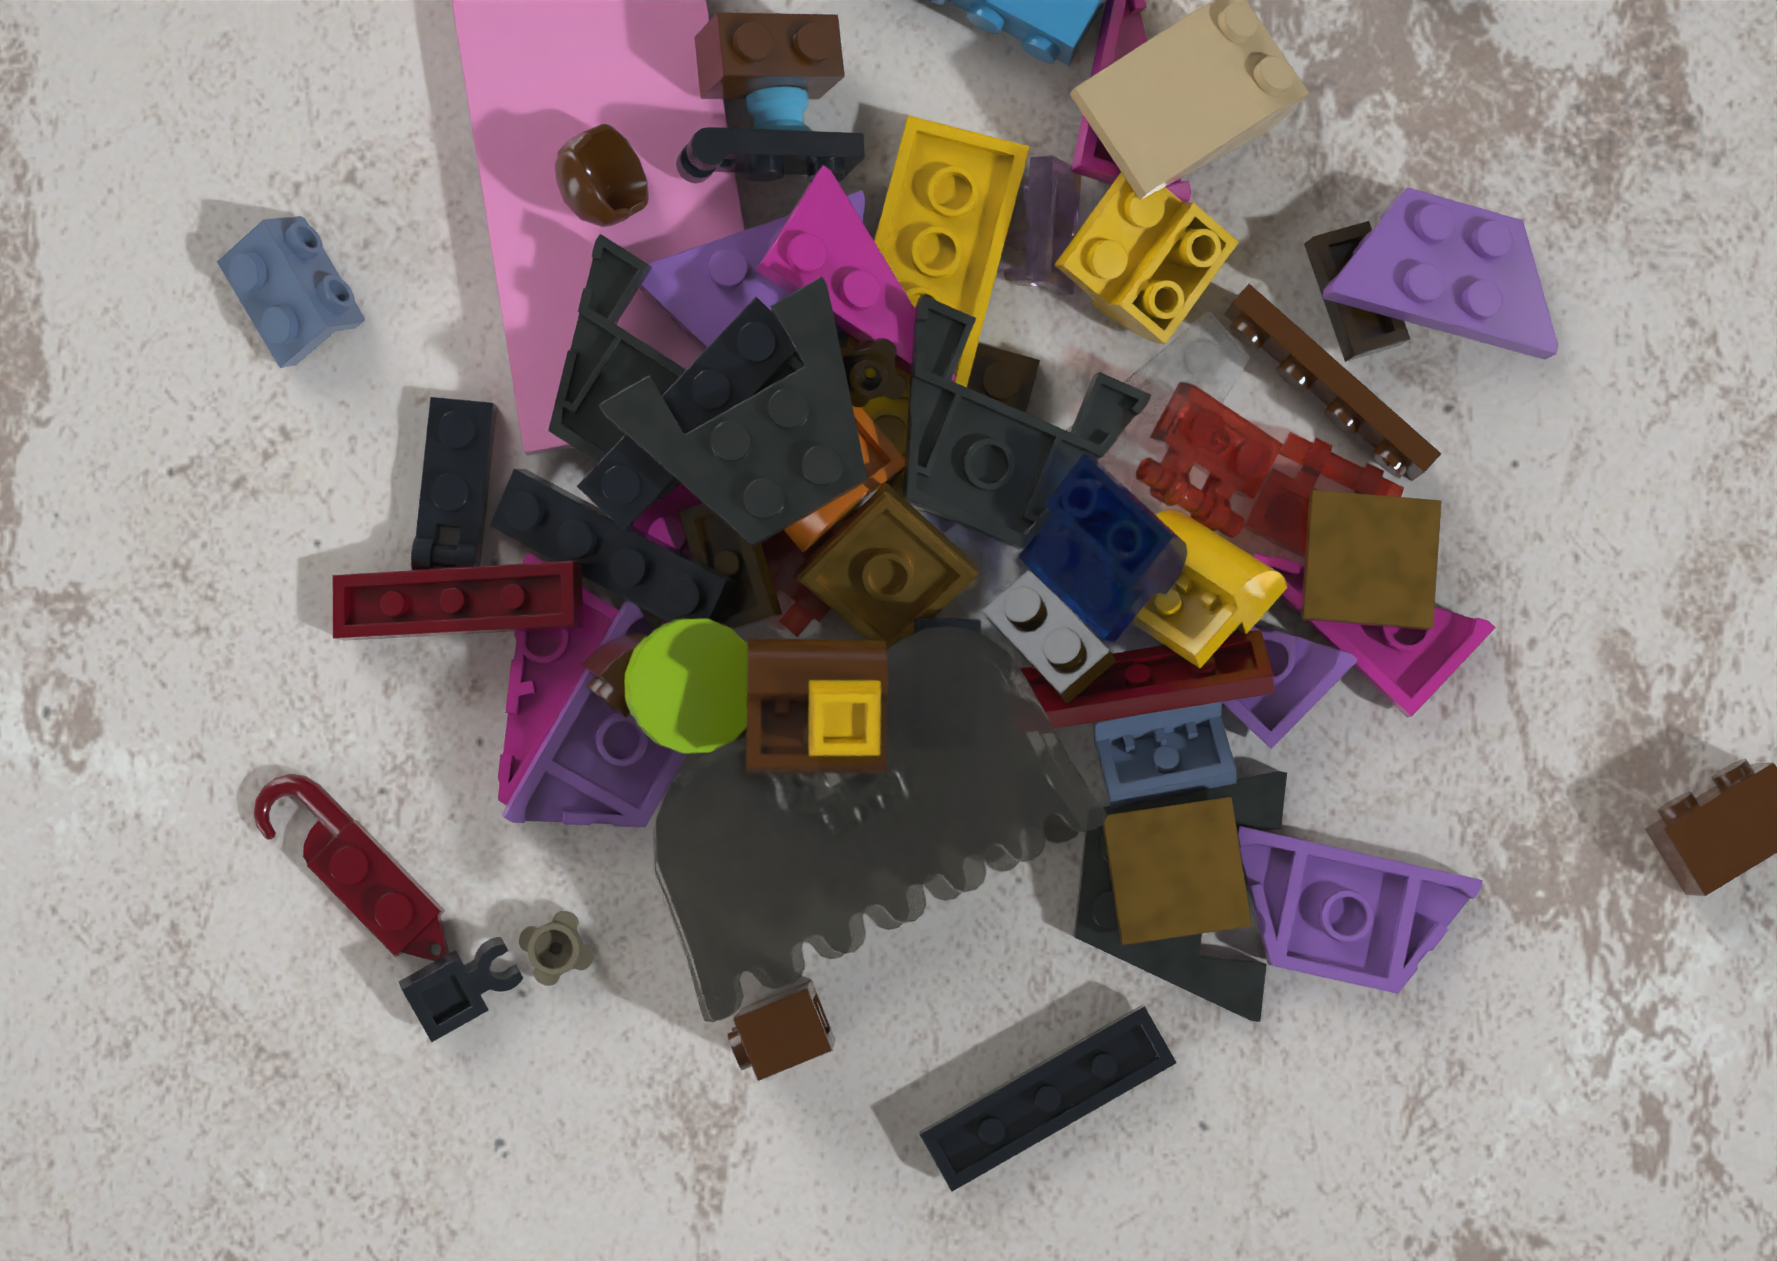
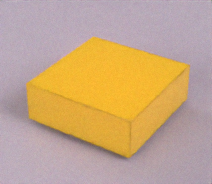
M809 681V755H880V681Z

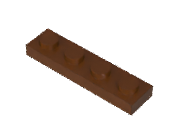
M1248 284L1232 301L1224 315L1232 321L1229 329L1233 335L1249 349L1257 352L1262 348L1280 364L1276 368L1278 374L1292 388L1303 394L1309 389L1326 404L1327 407L1324 410V414L1338 429L1350 436L1357 432L1375 448L1371 453L1372 457L1388 473L1397 478H1401L1405 474L1413 481L1425 473L1442 454L1251 284Z

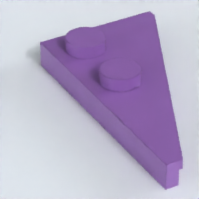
M1255 624L1250 631L1260 629L1262 631L1274 677V694L1224 701L1222 703L1272 749L1348 672L1358 659L1351 653ZM1236 628L1231 634L1242 633V631Z

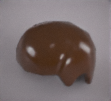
M601 124L579 133L567 140L558 151L555 163L556 182L564 203L580 220L601 227H609L625 221L646 207L649 200L648 182L640 159L628 140L611 125Z

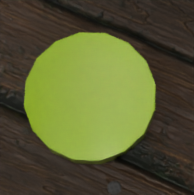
M702 618L675 619L654 630L649 636H646L634 649L625 672V701L638 726L654 743L680 753H709L733 742L747 727V643L732 628Z

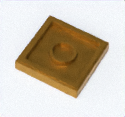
M885 483L797 569L796 578L867 640H885L887 657L891 659L914 637V617L934 618L979 575V566Z
M1312 490L1309 493L1300 620L1421 630L1433 629L1442 500Z
M1232 797L1101 816L1122 945L1252 926Z

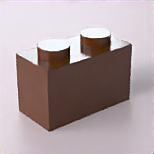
M717 12L694 37L701 99H746V96L753 91L770 87L789 86L805 89L808 92V99L819 100L845 77L837 14Z
M1747 759L1734 762L1712 776V780L1716 784L1715 787L1695 798L1692 792L1684 793L1670 800L1657 810L1662 819L1645 828L1685 895L1707 896L1777 853V767L1774 762L1751 765Z
M812 980L740 1009L733 1018L736 1027L732 1028V1032L727 1033L730 1046L740 1069L745 1070L752 1067L757 1081L831 1052L836 1040Z

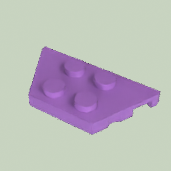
M1407 187L1397 194L1380 216V221L1375 228L1366 234L1352 252L1354 255L1337 277L1328 283L1323 291L1322 299L1546 360L1557 354L1558 342L1523 220Z
M860 190L846 196L863 222L865 196L863 191ZM789 215L648 263L652 269L643 281L640 289L643 292L646 291L671 314L672 320L689 336L695 337L707 348L755 297L771 310V305L790 295V293L756 271V268ZM836 325L838 336L847 333Z
M625 600L599 647L621 636L632 634L650 635L653 632L637 605ZM585 669L501 815L512 823L540 821L562 822L564 825H591L595 823L613 824L620 827H646L688 753H680L654 743L638 726L635 717H632L631 713L624 718L617 711L614 712L587 687V684L594 676Z
M1236 826L1242 867L1267 963L1275 967L1399 994L1417 971L1418 963L1428 951L1433 950L1448 932L1449 929L1447 927L1469 899L1475 898L1482 887L1483 880Z

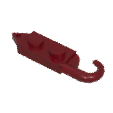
M287 774L276 777L263 786L255 800L253 814L256 827L264 838L272 840L276 835L270 822L269 814L275 801L283 796H292L300 800L318 819L304 842L303 857L307 863L306 866L395 957L405 953L436 961L449 954L441 915L445 912V909L319 783L307 776ZM433 944H438L441 948L438 956L434 955L431 951Z

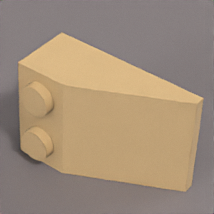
M1216 0L1193 11L1075 87L1071 91L1070 96L1141 200L1271 131L1310 93L1247 0Z

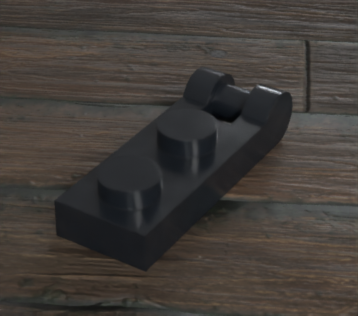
M707 127L698 130L681 150L677 157L676 167L683 179L696 184L707 180L713 172L746 173V178L755 182L779 180L784 177V174L807 175V180L811 182L816 172L824 165L832 171L839 182L844 180L845 176L865 158L863 133Z
M430 397L417 528L411 551L412 570L476 567L481 565L497 406L492 402ZM440 527L461 528L458 545L439 544Z

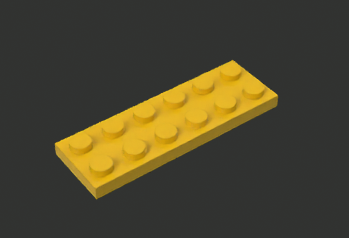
M908 115L874 242L914 308L918 299L925 295L976 318L954 372L956 375L954 382L967 387L1030 146ZM849 334L846 346L854 348L862 342ZM898 367L897 372L906 380V388L902 396L894 400L885 396L871 399L862 409L905 458L911 375ZM867 368L864 370V374L869 378H873L876 376V371L873 368ZM904 471L888 483L902 498ZM910 504V505L913 506L915 509L927 511V510H924V509H922V508H920V507H917V506H915V505H913V504Z

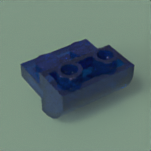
M1083 454L1044 504L1052 513L1040 527L1039 533L1023 549L1018 558L1103 641L1115 642L1154 593L1166 595L1171 589L1185 564L1187 546L1173 530L1097 459L1091 455Z

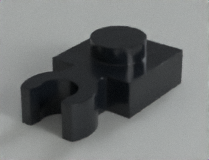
M501 937L492 938L484 942L478 948L474 960L465 965L457 951L454 950L398 981L401 990L431 1043L489 1011L481 994L490 989L498 992L508 991L515 988L523 980L517 965H513L503 972H493L490 970L492 961L508 951Z

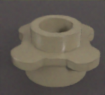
M557 912L552 922L539 928L535 926L526 927L520 934L519 945L522 950L528 952L529 959L535 967L534 977L542 985H554L559 981L562 974L572 969L585 970L593 962V949L583 943L577 931L579 920L572 912ZM559 942L562 945V952L560 954L551 952L552 943Z

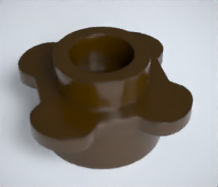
M877 338L874 341L862 342L854 348L851 346L840 348L852 406L864 407L869 400L885 396L894 400L902 396L906 388V380L897 372V348L892 341L886 338ZM873 368L876 371V376L869 378L865 376L864 370Z

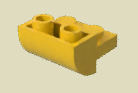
M1121 172L1054 266L1094 299L1091 304L1112 320L1147 340L1166 344L1239 241L1195 203H1183L1166 187L1140 200Z
M1169 509L1154 515L1135 531L1140 546L1102 586L1098 593L1105 606L1198 668H1201L1236 628L1247 634L1287 589V584L1282 574L1182 511Z

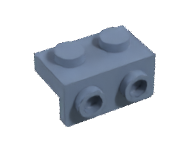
M302 216L262 220L217 261L279 368L297 365L334 332L355 329L365 321L362 312L354 301V294L351 288L341 279L323 249L320 236Z
M1222 702L1093 722L1094 745L1110 808L1113 809L1235 784L1237 770L1221 717Z

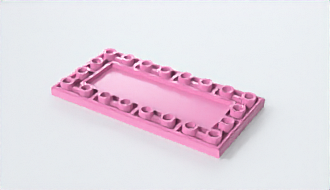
M452 0L523 450L526 455L574 448L549 432L548 429L567 352L571 349L579 316L578 308L583 288H586L593 260L591 255L594 243L599 234L607 237L648 264L745 230L736 173L713 172L707 180L695 184L683 179L676 167L679 153L698 130L707 127L728 128L723 99H701L694 37L710 21L707 0ZM601 124L611 125L628 140L640 159L648 182L649 200L646 207L625 221L609 227H601L580 220L564 203L555 174L558 151L566 141L579 133ZM640 288L617 322L619 327L686 370L706 349L695 337L689 336L673 321L672 315L646 291L643 292Z

